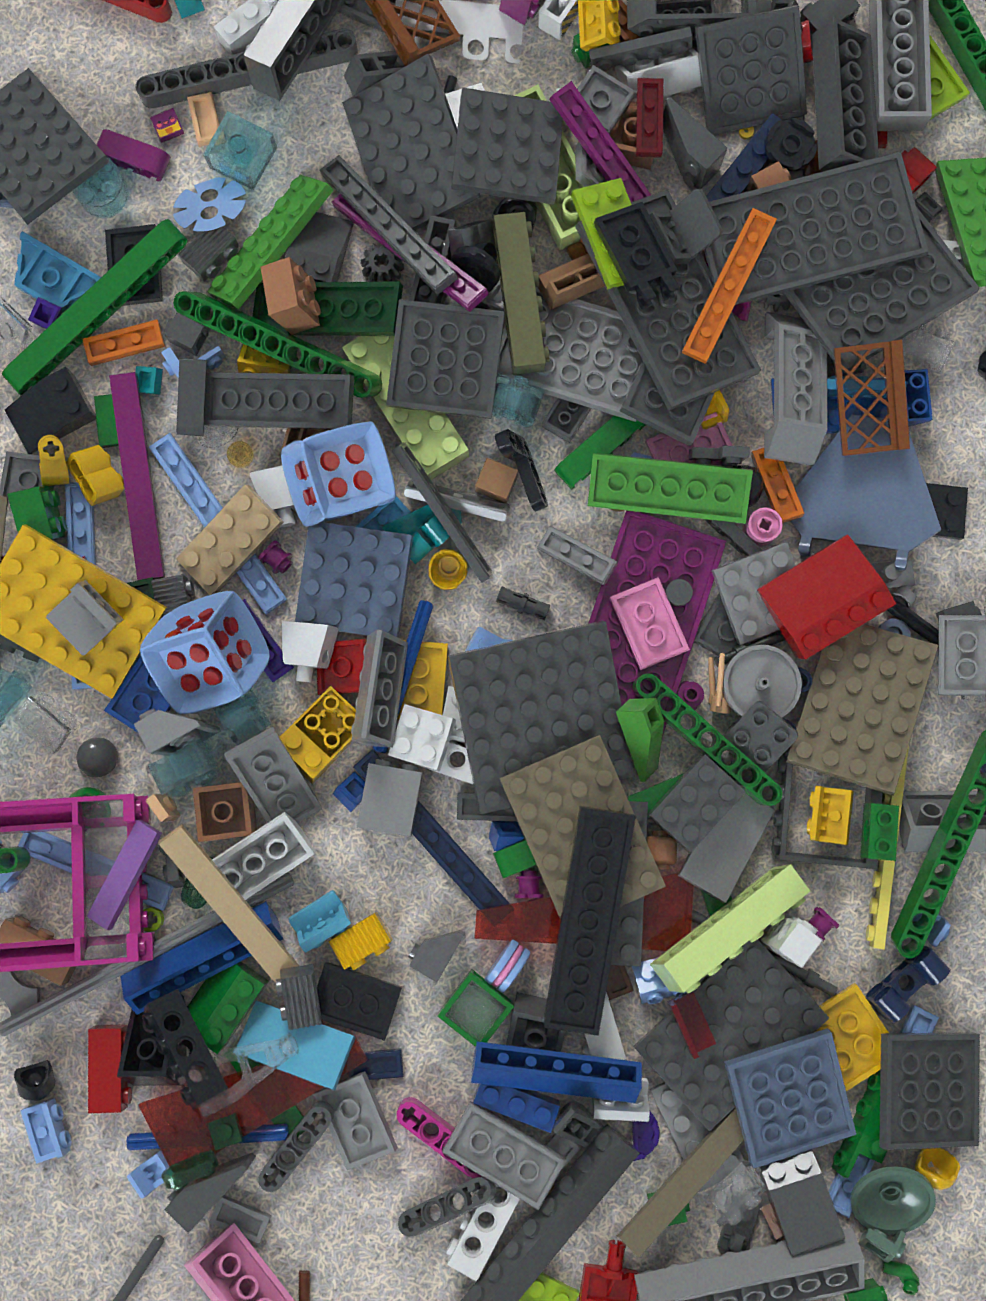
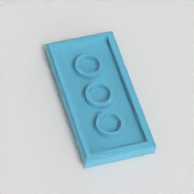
M256 1000L234 1053L335 1091L356 1037L323 1024L289 1030L288 1022L281 1019L279 1008Z

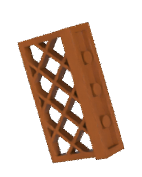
M365 0L405 66L426 54H431L460 41V34L439 0H404L402 7L391 4L389 0ZM407 1L421 5L419 13L405 9ZM424 6L434 9L437 12V18L423 15ZM406 16L417 20L415 28L404 25L402 17ZM420 21L434 25L432 34L418 29ZM437 27L448 30L450 36L443 38L435 35ZM415 36L429 40V44L419 49L414 42Z
M902 340L833 348L842 456L910 449ZM883 348L884 360L876 368L865 358L872 349ZM866 350V352H865L863 355H860V354L857 352V351ZM851 352L859 358L850 371L841 365L840 353ZM862 361L874 370L865 382H862L852 374ZM883 366L885 374L880 371ZM842 371H844L847 374L843 379ZM876 374L885 379L886 387L879 395L867 386ZM849 377L861 385L852 398L843 392V384ZM864 388L876 397L867 409H864L855 401ZM885 393L887 401L882 398ZM844 397L849 401L846 405L844 404ZM878 401L887 406L888 412L881 422L869 413ZM851 404L863 412L854 425L845 417V411ZM866 416L878 424L869 436L857 428ZM887 420L889 428L884 425ZM846 424L851 427V429L848 432L846 430ZM881 427L889 433L890 445L879 446L872 440ZM855 430L866 440L858 449L848 450L847 438ZM868 442L874 446L864 448L868 444Z

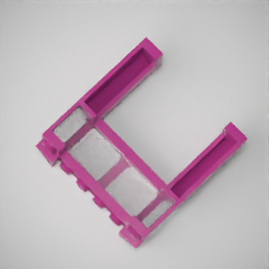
M118 794L0 802V835L71 830L73 938L0 944V972L153 960L155 932L144 933V928L148 927V911H143V900L148 898L147 883L142 884V873L147 872V864L112 930L104 929L87 917L136 821L143 820L152 825L150 807L146 802L148 796Z

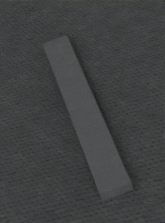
M340 155L319 170L325 180L437 295L458 279L456 273Z

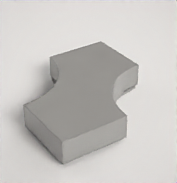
M14 971L0 972V998L9 1007L11 1016L40 1002V987H31L22 983L16 977Z

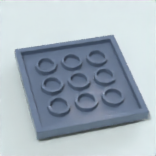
M324 522L308 526L295 622L330 625L339 628L341 632L369 635L376 630H383L399 638L413 535Z
M828 1028L724 1061L749 1163L753 1169L856 1135L832 1032Z

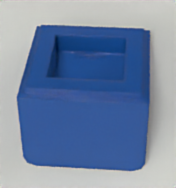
M354 771L335 789L333 795L352 812L362 802L365 781Z
M492 821L489 840L494 851L502 850L524 839L517 821Z

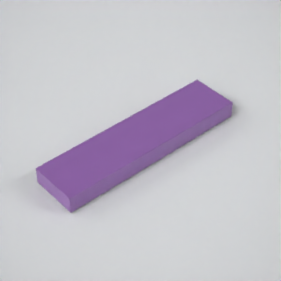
M143 820L136 821L87 915L88 918L106 930L113 929L162 835L160 831Z

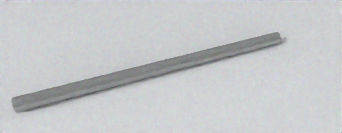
M285 873L245 901L250 907H253L293 886L294 880L290 873ZM212 911L154 942L153 959L224 921L215 911ZM148 961L113 963L0 1022L1 1036L5 1037Z

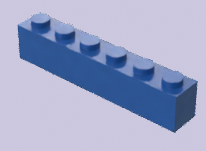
M267 901L252 908L279 941L283 940L279 920ZM222 923L121 975L123 999L138 1015L144 1012L148 1003L176 989L182 992L252 955L229 927Z
M476 1042L471 1083L636 1103L642 1089V1062Z

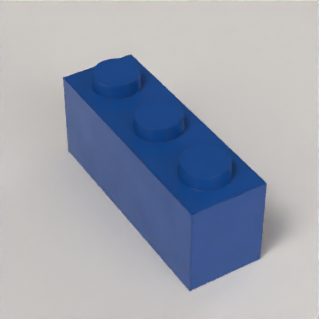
M478 1084L473 1103L549 1133L553 1129L560 1109L558 1099L540 1092Z

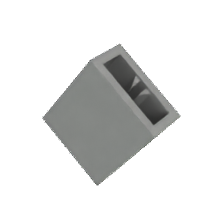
M376 759L375 764H368L357 827L411 837L423 773L417 772L418 766L402 764V769L391 767L392 762Z

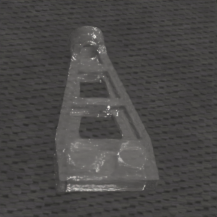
M289 1033L276 1040L224 1049L218 1055L210 1052L218 1069L223 1063L237 1061L240 1064L243 1076L239 1082L228 1088L222 1096L201 1106L202 1116L207 1117L231 1106L287 1059L299 1054L294 1036ZM263 1051L268 1063L260 1070L252 1073L247 1056ZM189 1071L191 1080L195 1082L202 1081V1075L199 1071Z

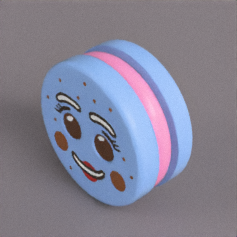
M514 939L510 940L484 979L488 984L492 983L494 987H497V990L501 993H504L512 984L531 954L530 950L526 947L523 949V946L518 945L519 942Z

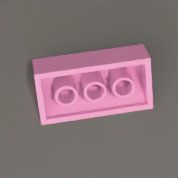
M232 1223L204 1245L184 1264L185 1268L211 1301H295L235 1223Z

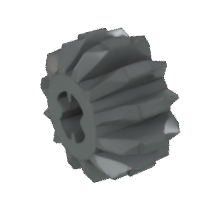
M373 243V251H364L366 258L361 259L360 263L364 267L362 274L364 277H369V282H376L377 280L378 282L393 281L392 277L400 280L401 274L399 271L404 270V263L401 262L402 260L382 244L381 248H377V245Z

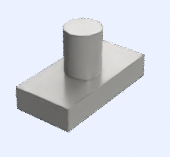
M912 560L907 561V567L904 571L895 568V561L871 564L888 589L901 586H915Z

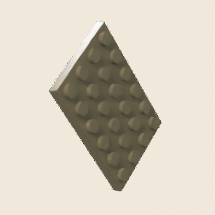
M863 624L822 649L812 685L797 726L798 738L791 745L787 763L894 796L938 645Z
M600 735L499 778L560 919L579 807L584 806L634 814ZM636 818L621 906L666 887Z

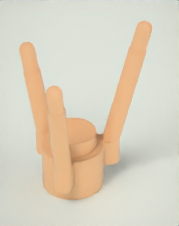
M720 653L717 690H715L713 657L708 658L710 711L731 714V708L723 694L725 654Z

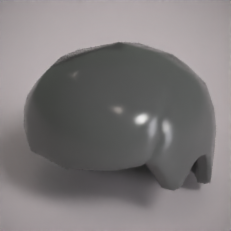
M95 737L88 739L78 748L76 755L78 767L90 777L105 776L116 766L118 760L117 749L113 743L105 738Z

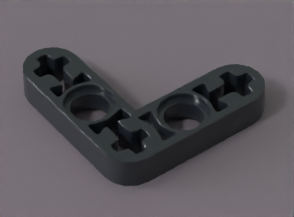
M509 429L495 434L496 444L501 454L516 463L532 509L536 512L548 507L546 495L525 439Z

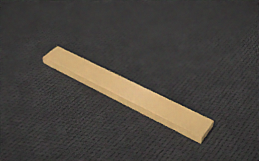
M182 824L159 840L161 848L275 983L276 979H281L280 969L299 966Z

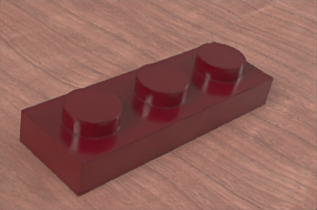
M664 78L637 79L635 157H662Z

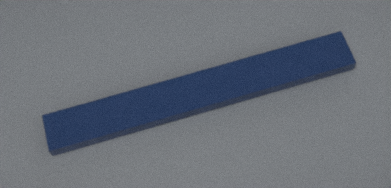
M372 749L353 768L366 780L368 764H375L376 759H382ZM418 800L412 834L495 927L514 907Z

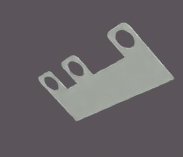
M396 0L395 5L402 7L404 0ZM439 0L458 33L463 34L462 53L465 58L474 60L487 59L489 37L506 39V61L520 64V60L514 59L511 56L510 49L513 45H522L523 25L499 11L500 5L458 0ZM407 1L405 9L419 13L421 5ZM424 6L422 14L436 19L437 12ZM406 16L402 17L404 25L415 28L417 20ZM421 21L418 26L419 30L433 31L434 25ZM440 27L436 29V32L449 33L448 30ZM415 36V43L420 49V37ZM478 40L483 44L484 50L480 55H473L468 51L470 41Z

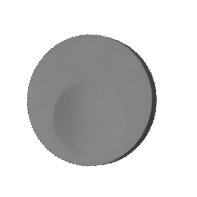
M769 645L750 646L737 653L725 668L723 694L730 708L740 717L756 701H763L782 718L795 707L799 700L802 688L800 671L794 660L779 648Z

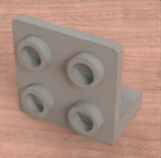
M84 580L77 583L70 590L71 593L46 615L50 623L81 655H86L124 620Z

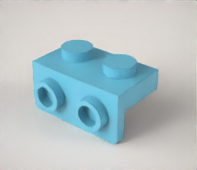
M334 890L326 893L288 919L296 931L299 945L305 953L320 947L325 940L334 934L342 933L352 924L347 908Z

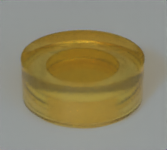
M237 441L229 446L227 458L234 467L245 468L253 461V450L246 442Z

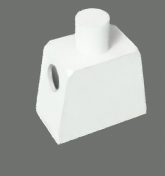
M283 466L249 473L257 494L284 521L280 527L295 525L293 514L295 507L286 482Z
M282 621L284 664L297 666L296 681L312 683L313 668L327 669L329 667L339 628L323 624Z

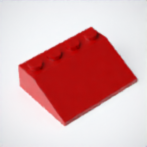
M849 535L843 536L757 589L794 656L804 660L896 605L883 579Z

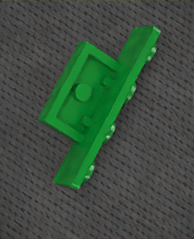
M881 1070L869 1077L863 1098L857 1103L856 1113L853 1118L856 1135L845 1138L840 1149L834 1154L831 1167L845 1178L849 1177L859 1154L881 1164L888 1150L880 1148Z

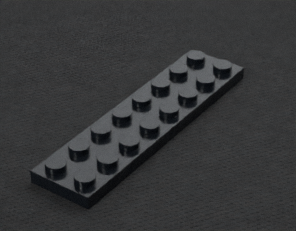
M584 806L579 807L543 1020L544 1028L599 1036L636 818L634 814Z

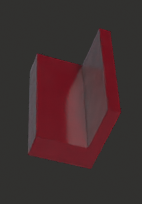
M693 991L667 1001L689 1053L694 1059L699 1057L697 1052L716 1044Z

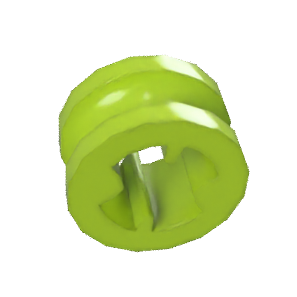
M154 907L144 909L143 911H148V916L150 912H153V917L157 916L158 919L157 922L152 924V927H145L144 931L153 932L161 928L164 923L162 911Z

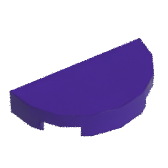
M651 1111L649 1122L632 1121V1145L640 1153L634 1161L646 1158L654 1150L655 1146L658 1145L660 1130L658 1122Z

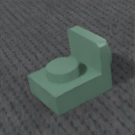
M869 1228L862 1234L858 1243L888 1263L895 1257L898 1259L901 1257L906 1247V1243L903 1242L906 1233L900 1230L894 1235L892 1241H889L888 1236L882 1231Z

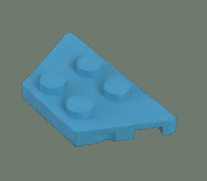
M23 231L21 232V252L17 257L18 271L15 274L14 285L37 300L40 297L61 307L63 313L101 278Z

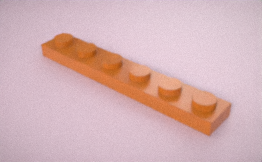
M752 208L682 350L683 354L704 364L707 363L777 218Z

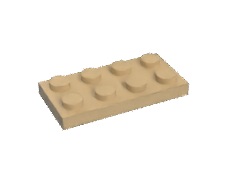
M245 484L176 560L209 595L218 593L284 521L250 485Z

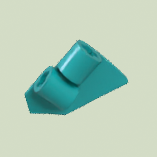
M428 504L382 527L387 532L413 535L410 559L415 565L433 548L439 547L450 537ZM450 508L461 524V511Z

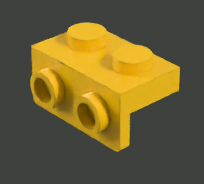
M815 786V791H812L810 794V807L813 808L812 818H809L807 822V834L810 835V840L848 845L854 791Z

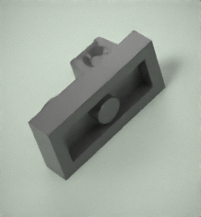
M734 1191L717 1242L718 1247L735 1253L746 1251L761 1206L760 1200Z

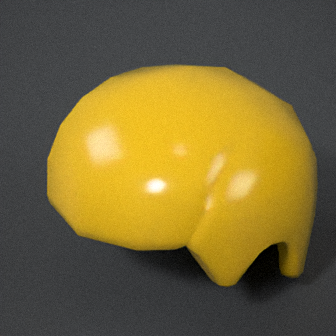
M453 548L441 549L429 561L428 576L432 583L442 590L456 589L467 576V561L460 552Z
M923 1148L916 1159L915 1171L925 1176L934 1189L944 1190L952 1187L960 1171V1164L951 1153L943 1148ZM932 1162L933 1167L929 1168L928 1163Z

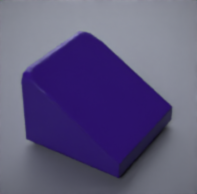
M38 297L28 321L47 329L61 316L62 308Z

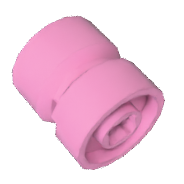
M759 508L746 520L742 531L759 547H765L781 533L783 526L782 518L771 508Z

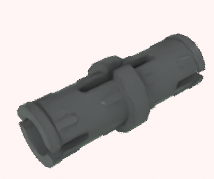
M503 586L496 599V602L517 609L518 613L522 614L524 612L544 621L550 608V604L529 597L527 593L523 595Z

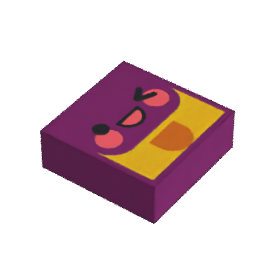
M174 108L150 117L161 143L185 134Z

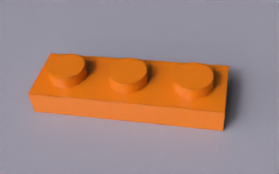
M157 319L82 339L87 360L91 366L166 347L160 322Z
M764 448L752 451L751 457L756 469L761 473L764 483L763 488L771 508L780 515L782 523L803 517V508L784 461L764 458Z

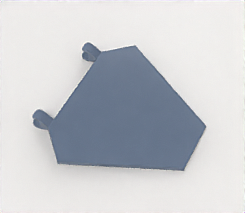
M851 415L848 421L854 425L861 415ZM866 416L857 428L869 436L878 424ZM875 417V418H877L880 422H881L882 419H883V418ZM887 420L884 425L889 428ZM846 424V430L848 432L851 429V427ZM881 427L872 440L879 446L890 445L889 433ZM855 430L847 438L848 450L858 449L866 440ZM840 431L837 433L795 488L804 515L801 518L791 520V523L801 535L798 548L801 556H810L812 539L835 542L843 536L849 535L856 545L897 550L895 568L904 571L907 567L909 552L941 531L910 433V449L842 456ZM868 442V444L864 448L874 446Z

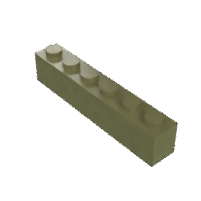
M525 212L494 215L493 233L497 263L500 270V285L512 374L544 372L546 362H549L548 346H543L542 337H546L545 322L540 321L539 312H542L541 296L536 295L535 287H539L538 272L533 271L532 262H535L536 257L534 246L529 245V238L532 237L531 222H526Z

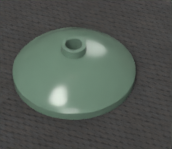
M890 1166L873 1170L863 1176L852 1190L850 1203L855 1218L864 1227L871 1228L872 1230L877 1229L885 1234H897L900 1230L909 1232L923 1225L935 1210L936 1196L929 1180L919 1172L905 1167Z

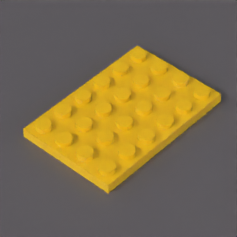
M22 525L0 563V635L113 699L140 655V647L144 638L161 619L167 607L28 525ZM86 580L124 620L86 655H81L50 623L46 615L71 593L70 590L77 583Z

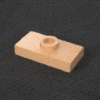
M153 794L146 799L147 804L161 822L174 821L181 816L177 811L175 802L169 795Z

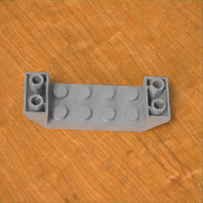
M766 312L765 338L774 339V426L764 433V458L812 466L815 464L827 432V351L802 318Z

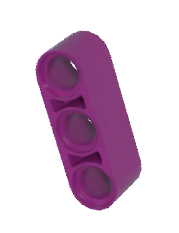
M107 129L102 130L96 144L110 161L109 164L125 170L130 168L134 173L147 178L152 176L158 182L162 180L171 156L160 148Z

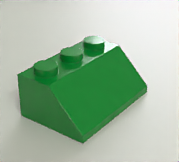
M241 961L206 979L187 1006L208 1049L217 1055L224 1050L269 982V980Z

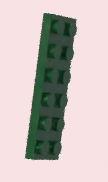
M400 281L315 282V300L318 302L321 314L318 315L320 326L292 334L293 336H395L399 299H402L403 285ZM260 283L256 287L252 317L289 333L269 316L264 285ZM254 328L253 334L257 336V331Z

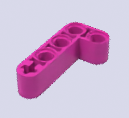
M414 1097L404 1098L400 1102L397 1109V1120L403 1127L471 1178L482 1177L442 1152L455 1129L452 1125ZM413 1107L415 1109L414 1115L411 1114L406 1117L404 1115L405 1109L409 1110ZM423 1114L424 1117L422 1118L420 1125L417 1126V1121L421 1118V1115ZM427 1123H434L438 1126L439 1131L436 1134H428L424 1126Z

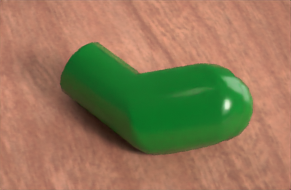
M892 1260L888 1263L884 1261L883 1274L899 1277L904 1284L903 1291L906 1294L915 1295L918 1293L920 1281L910 1265Z

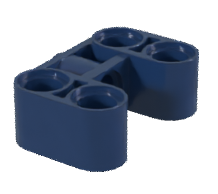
M924 946L918 956L915 958H905L887 977L869 990L865 997L884 1019L895 1023L909 1012L911 1007L907 1001L917 990L926 983L932 986L939 984L949 975L951 970L932 948ZM907 975L908 985L901 989L899 987V979Z

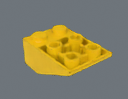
M331 686L280 736L302 775L311 784L334 763L352 742L351 729L355 720L356 709Z

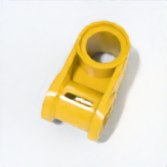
M54 435L43 436L38 442L42 486L70 484L67 462L65 461L64 448L61 441ZM48 441H52L55 446H58V448L54 449L53 454H49L45 449L43 450V447L48 445Z

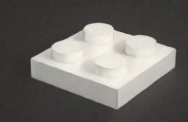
M404 704L396 728L393 748H390L388 755L440 771L456 720Z

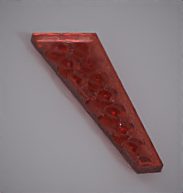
M678 873L663 875L662 878L666 887L644 896L643 950L667 951L691 932L694 885L677 876ZM550 896L476 910L474 939L556 944L560 918Z
M357 1037L341 1077L369 1060ZM263 1064L224 1076L223 1079L228 1090L222 1096L194 1111L190 1105H185L180 1095V1090L144 1101L138 1106L173 1175L177 1178L226 1148L215 1151L208 1126L209 1122L237 1113L244 1137L324 1087Z

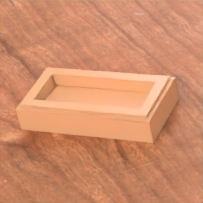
M212 92L187 97L198 146L223 142Z

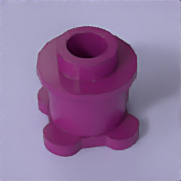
M273 540L258 557L260 561L264 564L267 563L273 569L272 572L274 574L279 572L285 573L293 563L291 561L292 554H287L277 540Z
M686 680L681 682L677 695L693 710H696L697 706L704 699V690L698 683ZM687 691L694 693L693 699L687 697Z
M521 871V876H516V879H518V894H515V898H544V894H540L539 879H542V876H537V871Z
M816 907L814 909L816 913L808 923L818 930L815 935L824 941V936L832 928L835 927L837 929L840 925L822 908Z

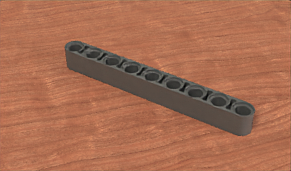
M346 28L325 32L298 74L350 62L352 56L358 54L354 33ZM344 44H349V45H350V46L344 47V48L341 47V46L344 45ZM320 50H325L323 53H317ZM244 52L142 76L137 80L135 89L144 106L147 108H158L187 101V97L207 92L217 94L250 86L252 82L248 71H243L247 66L243 56ZM223 73H228L224 77H219ZM198 79H203L199 83H194ZM173 85H178L176 88L170 89ZM153 91L151 94L146 95L147 92Z

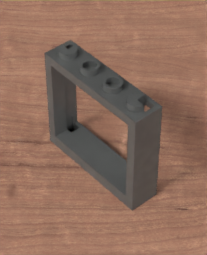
M789 752L783 753V757H780L778 760V773H782L781 784H778L782 789V798L779 802V811L775 810L773 824L777 827V837H773L771 851L775 853V859L877 869L878 859H853L786 852L793 764L787 763ZM866 787L865 803L882 804V792Z

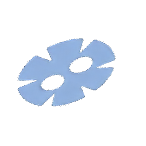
M216 177L196 184L194 187L197 193L186 189L175 201L174 208L187 209L173 214L174 219L183 228H187L196 221L193 231L198 232L220 228L226 225L222 215L235 219L242 211L246 201L232 199L245 195V190L234 180L222 188L226 179L222 177ZM214 189L218 192V196L212 201L205 202L201 199L202 193L206 190ZM207 207H216L218 209L217 215L211 219H203L201 212Z

